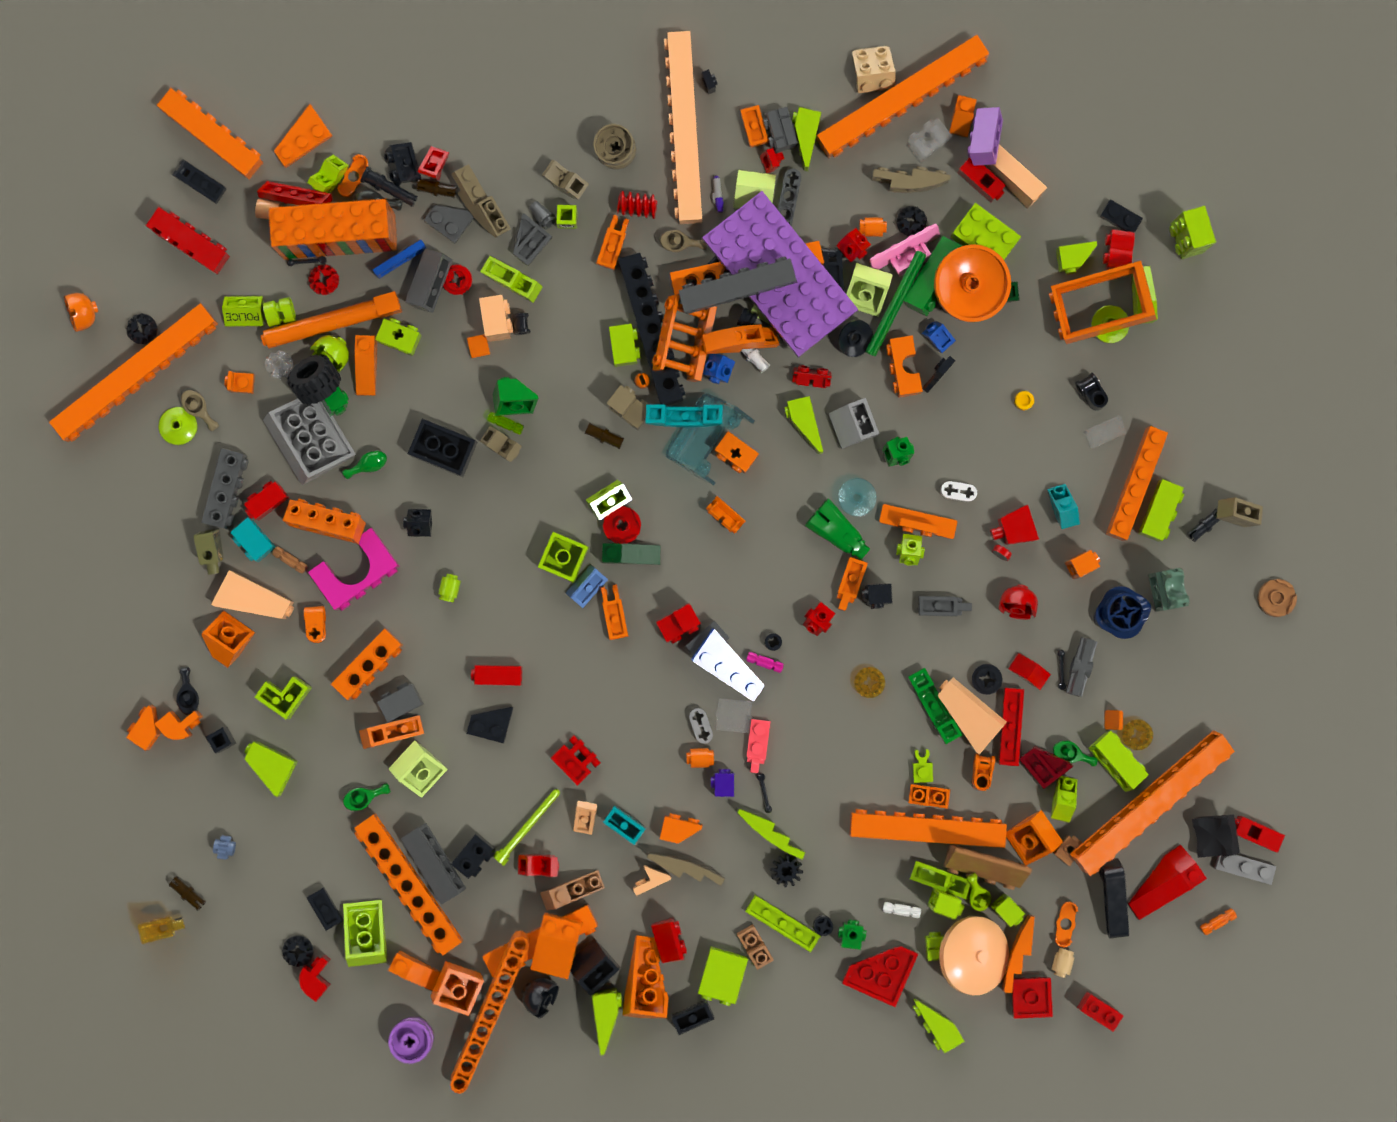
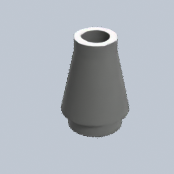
M538 201L530 205L529 209L532 211L540 227L549 229L556 222L554 213Z

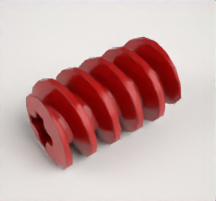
M621 191L618 199L617 214L620 209L622 215H625L629 210L630 216H633L636 211L637 217H641L644 212L645 218H648L651 213L652 218L655 219L657 200H655L654 194L648 199L646 193L640 198L638 192L635 197H632V193L629 191L626 197L624 191Z

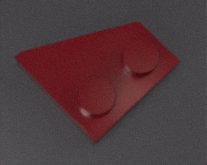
M1036 746L1020 757V761L1043 789L1073 767L1072 763Z

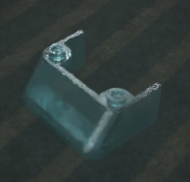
M704 394L699 398L694 407L723 405L722 425L681 427L667 448L666 457L696 477L715 485L716 482L707 476L711 467L710 463L706 460L725 428L729 430L737 428L742 419L752 424L755 420L737 406L713 395Z

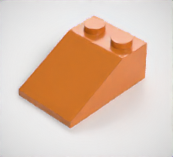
M545 912L530 970L568 979L583 922Z

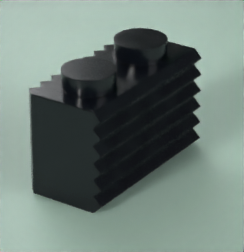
M705 999L704 1002H697V1005L694 1004L690 1008L687 1007L686 1010L683 1009L679 1013L672 1014V1022L678 1035L714 1020L713 1012L708 1001Z

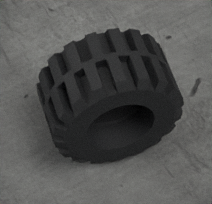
M315 354L301 360L290 371L287 378V383L294 394L303 404L307 405L322 402L337 390L336 388L340 385L341 381L339 372L330 359L323 354Z

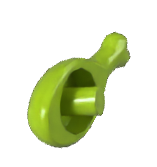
M972 873L967 876V881L970 882L972 887L969 896L970 905L976 911H984L991 903V895L988 890L979 886L977 874Z

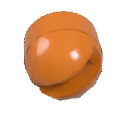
M639 373L635 377V384L638 388L644 389L649 386L650 378L646 373ZM639 376H643L646 384L642 385Z

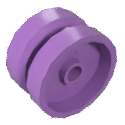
M412 1016L404 1018L396 1024L389 1035L388 1045L390 1052L397 1060L403 1063L413 1064L419 1062L427 1056L432 1048L434 1033L432 1027L424 1019ZM409 1037H412V1040L415 1039V1042H410Z

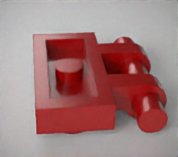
M574 735L569 739L574 746L569 749L564 744L551 759L578 786L591 773L586 766L591 763L596 768L601 762L596 758L597 755L594 752L591 753L585 747V743ZM578 750L586 758L583 762L575 755Z

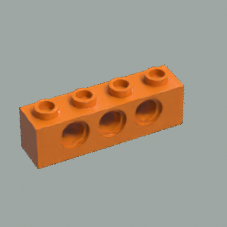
M384 628L331 685L346 700H355L362 693L360 689L365 684L369 686L375 680L374 675L378 671L382 672L389 665L387 661L391 657L396 658L402 652L401 647L403 644L388 629ZM381 646L387 650L384 657H380L377 653L378 648ZM367 660L373 663L371 671H366L364 668V663ZM357 674L360 678L357 685L351 683V676Z

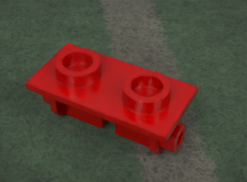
M805 365L794 367V374L797 375H793L792 382L796 383V385L809 386L811 379L813 380V387H830L832 372L828 371V369H809Z

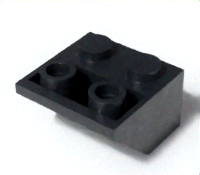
M594 938L574 956L570 972L585 991L592 996L620 970V966Z

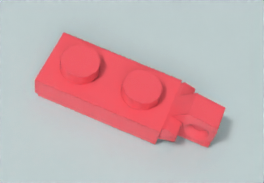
M751 719L746 756L747 762L751 763L750 773H758L759 764H764L766 760L771 721Z

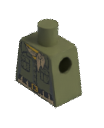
M220 530L200 531L193 535L199 564H206L208 575L220 573L218 562L223 560Z

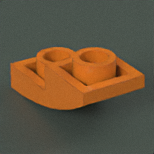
M911 784L908 803L948 809L951 789Z

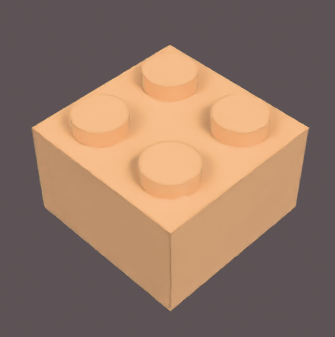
M502 295L479 298L484 333L488 342L510 339V333L514 332L512 321L507 316V314H511L508 300H504Z

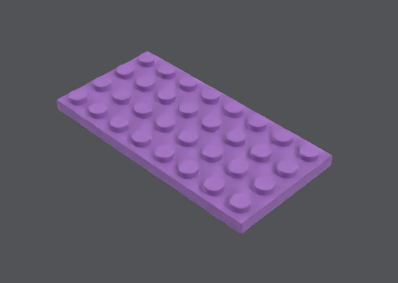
M763 191L702 237V240L731 275L737 274L738 270L749 267L750 270L755 269L757 264L768 262L769 265L776 263L775 259L781 257L791 258L798 283L753 295L749 298L798 358L858 311V308Z

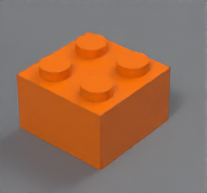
M445 961L431 993L433 1004L469 1016L484 982L482 974Z

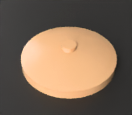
M978 916L965 917L955 922L946 932L940 946L939 961L943 976L952 988L964 994L982 995L994 989L1003 979L1009 961V946L1001 928L992 920Z

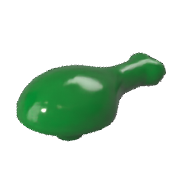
M381 451L368 452L361 457L356 466L343 470L342 474L346 479H350L353 475L360 472L378 471L386 464L387 456Z
M1060 741L1053 747L1055 756L1070 763L1083 761L1093 767L1097 765L1098 759L1095 756L1083 754L1080 748L1071 741Z
M387 783L373 790L355 788L345 795L343 805L352 811L362 810L370 804L373 798L381 794H389L391 790Z

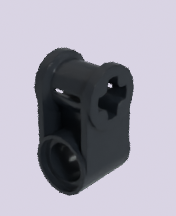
M1090 373L1089 377L1080 382H1075L1078 391L1092 410L1099 411L1107 404L1108 396L1094 373ZM1094 397H1100L1103 401L1102 405L1095 404Z

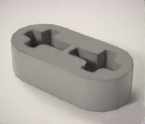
M695 708L690 712V722L697 741L706 744L712 740L713 733L705 711ZM694 712L703 713L704 717L701 718L702 725H699L697 720L692 719L695 716ZM700 727H704L705 732L710 733L705 741L703 738H699L701 734Z

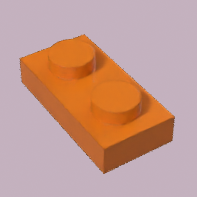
M759 105L741 109L740 113L750 148L769 143Z

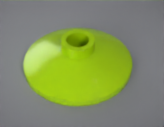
M1107 305L1095 312L1091 321V327L1125 318L1128 315L1118 306ZM1129 327L1096 337L1105 343H1116L1127 335Z
M183 407L170 408L160 418L159 432L168 443L183 445L191 441L195 436L197 420L195 416L188 414ZM175 422L180 424L177 429L173 427Z

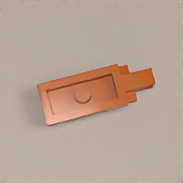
M849 557L837 592V598L841 599L838 606L839 610L846 611L848 603H853L854 599H856L868 564L867 562Z

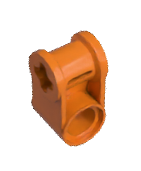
M304 607L306 637L314 643L323 642L326 638L325 607ZM315 630L320 632V635L317 636V639L312 636V633H315Z
M975 753L972 786L974 789L985 791L991 786L995 756H979L978 753ZM979 777H984L986 780V785L982 788L977 785Z

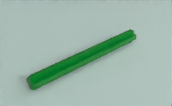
M916 251L866 350L868 354L876 356L904 298L926 258L925 253Z

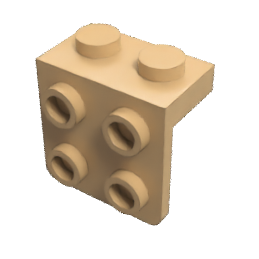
M888 46L860 49L852 52L858 93L887 90L895 86V68Z

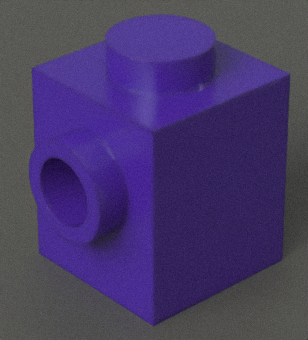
M719 769V772H715V777H711V788H715V797H734V773H730V769Z

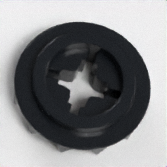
M911 206L902 209L897 217L898 229L906 236L915 235L927 226V217L924 211L918 207ZM915 214V221H917V224L914 223L910 229V222L907 221V218L911 219V217Z
M142 313L134 315L128 321L126 328L128 337L137 344L151 342L157 334L155 320L151 316ZM138 322L142 326L146 325V328H144L145 335L140 331L136 332L139 329Z
M983 664L973 672L972 685L981 694H993L1002 685V674L994 665ZM988 673L989 678H992L995 682H988L985 688V682L979 679V677H985Z
M303 936L289 938L284 943L282 949L283 959L289 965L301 967L309 963L314 952L312 943ZM297 943L299 946V950L306 951L299 954L298 959L296 957V953L290 952L296 949Z

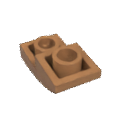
M754 924L736 933L757 970L774 961Z

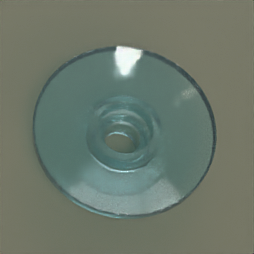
M853 478L846 481L838 494L841 508L851 516L866 515L874 508L877 499L873 485L861 478ZM858 494L860 501H855L853 496Z

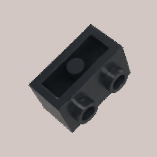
M891 584L865 586V589L862 590V601H866V605H871V609L884 608L885 604H891Z
M476 833L451 865L469 879L471 876L475 878L482 870L480 865L483 861L488 862L494 855L492 850L495 847Z

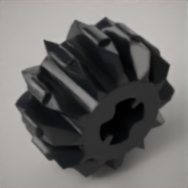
M786 854V860H783L781 855L778 856L781 862L778 863L776 860H773V864L777 868H770V871L777 872L771 876L772 879L779 877L776 882L777 885H780L783 880L784 887L788 886V881H790L792 886H795L793 879L801 880L796 874H803V870L796 869L802 866L801 862L794 864L797 860L795 856L789 861V854ZM790 866L791 874L786 873L783 875L782 868Z

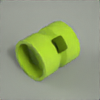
M290 297L279 299L277 303L274 300L263 303L264 314L269 327L280 325L281 321L285 323L296 321V314Z

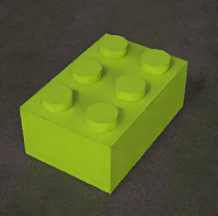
M975 203L950 238L962 246H986L998 253L1004 260L1021 236Z
M1205 206L1184 211L1170 223V234L1172 237H1175V250L1181 259L1202 254L1216 243Z

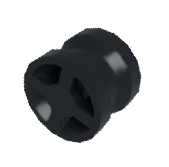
M744 308L737 325H754L759 314L751 313L749 309Z
M821 915L815 918L813 927L818 935L827 936L833 930V923L829 917Z

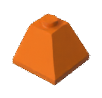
M223 611L201 635L211 656L229 668L240 656L255 632Z

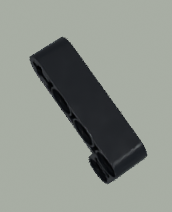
M1114 858L1106 862L1099 870L1103 881L1106 930L1109 939L1129 936L1125 872L1119 859Z

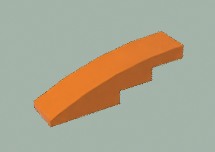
M1027 915L1011 947L1002 984V990L1006 993H1012L1014 974H1022L1023 955L1031 956L1035 919L1033 915Z

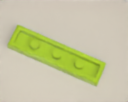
M754 895L745 910L751 916L809 952L813 950L821 937L815 931L757 895Z

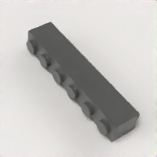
M781 257L775 259L776 263L768 265V262L757 264L755 269L750 270L749 267L739 269L738 273L734 275L725 273L719 275L720 279L712 281V278L701 280L699 285L694 286L693 283L682 286L683 289L678 291L684 313L690 314L798 283L791 258Z

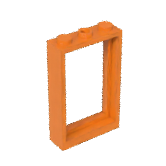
M1141 261L1051 286L1052 292L1049 293L1051 303H1055L1056 310L1053 311L1056 322L1059 321L1061 326L1058 329L1060 339H1064L1066 344L1157 319ZM1133 274L1143 313L1071 332L1062 298L1063 293Z

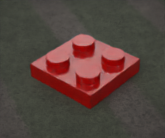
M1050 977L1013 979L1012 1007L1014 1019L1053 1017Z

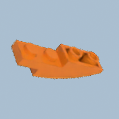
M761 324L732 327L701 336L705 354L737 353L742 349L776 348L779 345L774 327H762Z

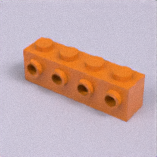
M290 499L283 521L289 527L359 544L366 524L361 515L350 512V514H346L341 509H327L326 506L319 503L311 505L303 499H298L297 501Z

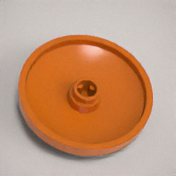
M965 245L956 248L948 253L938 265L934 278L935 295L941 307L955 319L964 322H979L989 319L997 314L1008 300L1011 290V276L1008 266L998 253L986 246Z

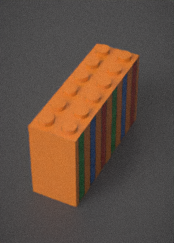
M386 199L269 208L271 247L284 260L398 251L395 213Z

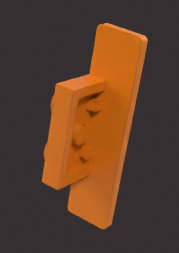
M883 504L879 519L880 523L902 528L901 531L913 533V530L921 532L920 535L926 537L936 535L953 539L957 527V520Z

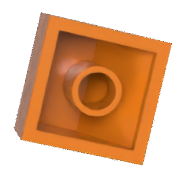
M1042 810L1030 815L1006 831L1007 839L1025 865L1053 853L1063 843Z

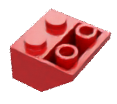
M674 917L652 923L651 928L661 962L667 963L683 960L687 949L684 939L680 940L679 935H681L679 921L675 922Z

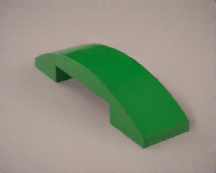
M923 668L910 675L908 678L945 745L961 737L960 729L938 697L939 693L927 670Z

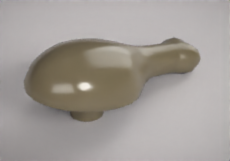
M679 230L667 231L660 237L662 247L671 252H680L688 247H699L702 250L707 248L706 243L702 239H690Z
M187 390L182 394L181 403L188 414L203 419L210 431H214L219 427V424L208 415L203 396L193 390Z

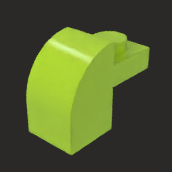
M333 154L324 160L319 172L310 176L307 183L316 191L331 193L343 178L349 165Z

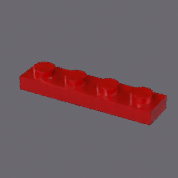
M267 181L257 190L258 198L298 206L326 204L333 200L331 193Z
M1004 688L1002 718L1006 721V724L1001 729L999 765L1019 766L1024 689Z

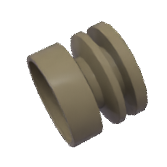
M609 124L598 130L594 137L593 145L595 153L602 164L616 170L631 164L635 158L636 145L628 129L619 124ZM618 145L620 150H616L614 152L612 147H616Z

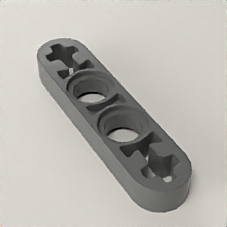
M789 169L785 173L778 205L779 212L782 210L790 212L791 216L786 221L791 227L801 183V173L797 169ZM792 173L798 178V180H794L793 187H797V189L785 187V185L789 186L790 178L787 177L791 176ZM785 192H792L794 199L786 201L784 199Z

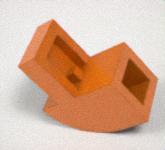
M169 711L155 725L167 738L173 740L186 739L193 735L189 728L192 730L201 723L199 720L203 716L199 711H194L181 721L174 711Z

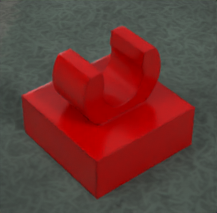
M773 148L767 149L760 156L766 174L775 171L780 166L779 163L785 159L782 152L775 154Z

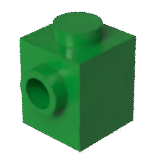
M339 387L336 388L337 390L331 396L322 401L330 416L334 414L336 416L341 415L346 411L345 408L348 405L349 398L344 390L341 391Z

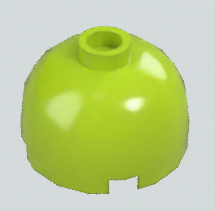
M325 335L316 340L310 347V350H314L312 355L323 354L327 356L338 372L345 367L349 360L346 342L341 337Z

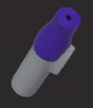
M716 175L713 179L714 193H712L713 203L717 207V213H722L721 181Z

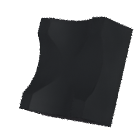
M1234 815L1206 816L1192 819L1197 837L1198 858L1234 856L1240 853Z

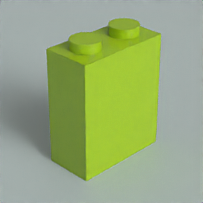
M711 946L698 989V994H701V998L712 1001V998L720 1000L719 1003L731 1006V1003L736 1004L748 957Z

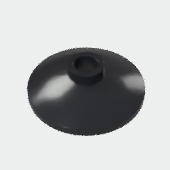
M863 320L848 322L839 334L838 344L840 350L849 357L863 355L873 338L870 325Z

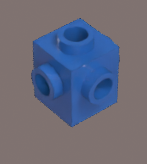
M709 354L703 375L709 377V381L716 384L720 382L728 383L735 361L724 355Z

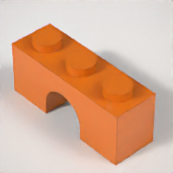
M913 335L890 339L888 345H886L887 356H891L892 360L889 368L891 375L894 374L895 382H893L894 393H898V398L921 394L923 390L920 374L907 373L902 366L904 359L916 355Z

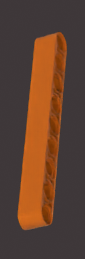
M516 931L511 936L451 1074L450 1085L455 1093H463L467 1090L527 953L529 939L528 935L523 931ZM518 939H523L525 943L523 945H517L515 944V941ZM510 957L517 958V961L514 963H510L507 960ZM507 974L510 977L507 980H502L500 976ZM494 992L502 993V995L497 998L492 996ZM488 1009H492L494 1013L492 1015L485 1014V1011ZM479 1027H485L487 1030L485 1032H479L477 1029ZM472 1044H477L479 1048L474 1050L471 1049L470 1046ZM470 1062L471 1065L465 1067L462 1065V1063ZM457 1079L464 1080L462 1084H457L454 1081Z

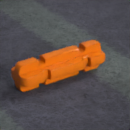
M1233 909L1225 911V914H1220L1211 919L1209 923L1201 925V931L1204 935H1208L1213 932L1212 930H1217L1226 925L1228 921L1236 919L1237 915Z

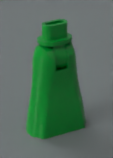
M829 498L804 525L843 552L851 553V556L855 555L859 560H862L870 550L864 544L866 541L862 540L859 531L846 519Z

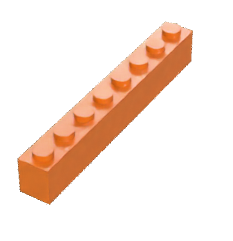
M856 809V812H851L849 835L862 838L1005 848L1007 824L1002 823L1001 819H990V822H982L983 818L971 817V821H966L960 816H952V819H944V815H933L932 818H925V814L913 813V817L906 816L904 812H894V815H886V811L875 810V814H869L867 810Z

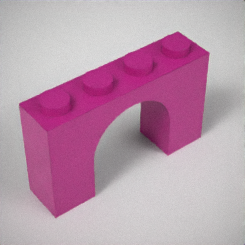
M373 528L364 532L359 542L370 562L368 575L363 581L354 585L344 584L325 561L308 572L334 610H345L351 605L349 602L354 598L357 600L366 595L365 591L370 587L372 589L376 588L382 583L381 579L386 576L389 578L398 572L397 568L400 565Z

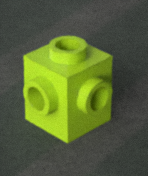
M903 534L901 543L897 545L896 555H899V563H904L908 566L918 565L920 558L923 559L925 547H921L922 536Z

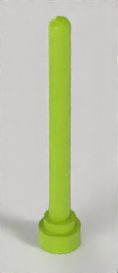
M554 789L506 847L495 852L493 857L500 864L505 866L509 861L508 858L511 851L560 795L558 789Z

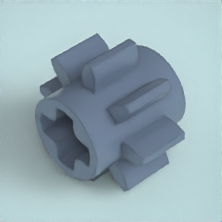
M222 835L220 839H215L213 853L218 854V859L226 860L229 856L234 855L236 842L231 841V836Z

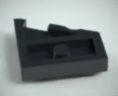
M951 356L947 359L943 357L934 368L936 372L922 389L928 393L956 360Z
M514 707L471 715L466 734L504 744Z

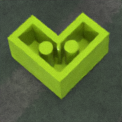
M292 677L283 690L270 681H265L254 698L287 720L293 716L312 687L298 677Z

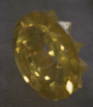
M867 667L857 673L854 685L857 692L863 697L874 698L884 690L885 678L878 669ZM868 674L871 680L878 681L872 684L871 691L868 685L862 684L864 681H867Z
M1131 720L1124 726L1122 731L1123 742L1133 750H1143L1152 742V728L1143 720ZM1134 728L1138 732H1145L1140 735L1139 740L1137 738H1130L1135 734Z

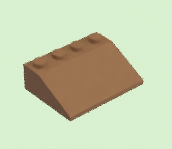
M949 844L943 864L944 867L948 868L947 872L958 874L959 871L964 872L966 877L976 873L978 877L985 878L984 882L996 885V882L1003 883L1004 888L1014 890L1015 887L1021 888L1032 871L1030 867L1024 864Z

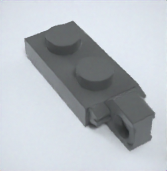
M919 596L918 616H962V611H972V603H962V598Z

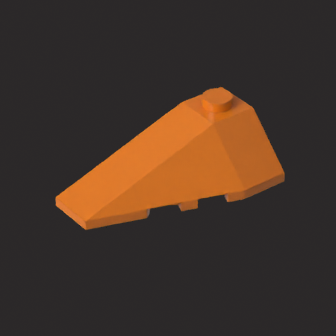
M635 936L624 994L622 1016L667 1018L668 994L664 988V976L660 970V958L655 938Z

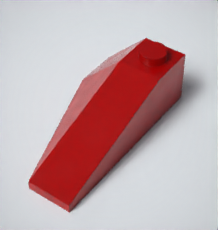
M1182 845L1177 846L1163 856L1155 870L1150 873L1149 878L1129 901L1128 905L1138 920L1168 904L1207 879L1198 864Z

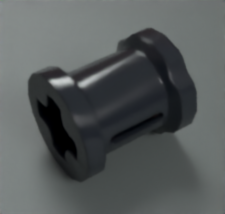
M528 313L512 315L515 324L514 335L531 333L530 329H528Z

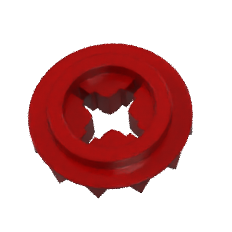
M326 264L317 265V267L311 270L308 277L309 286L315 293L320 295L331 294L339 285L337 271ZM320 273L325 277H329L326 280L327 287L322 282H318L321 279Z
M462 265L450 266L443 285L445 290L453 295H462L469 291L472 285L470 271ZM454 273H456V275H458L459 278H464L460 281V287H458L456 283H452V281L455 279Z

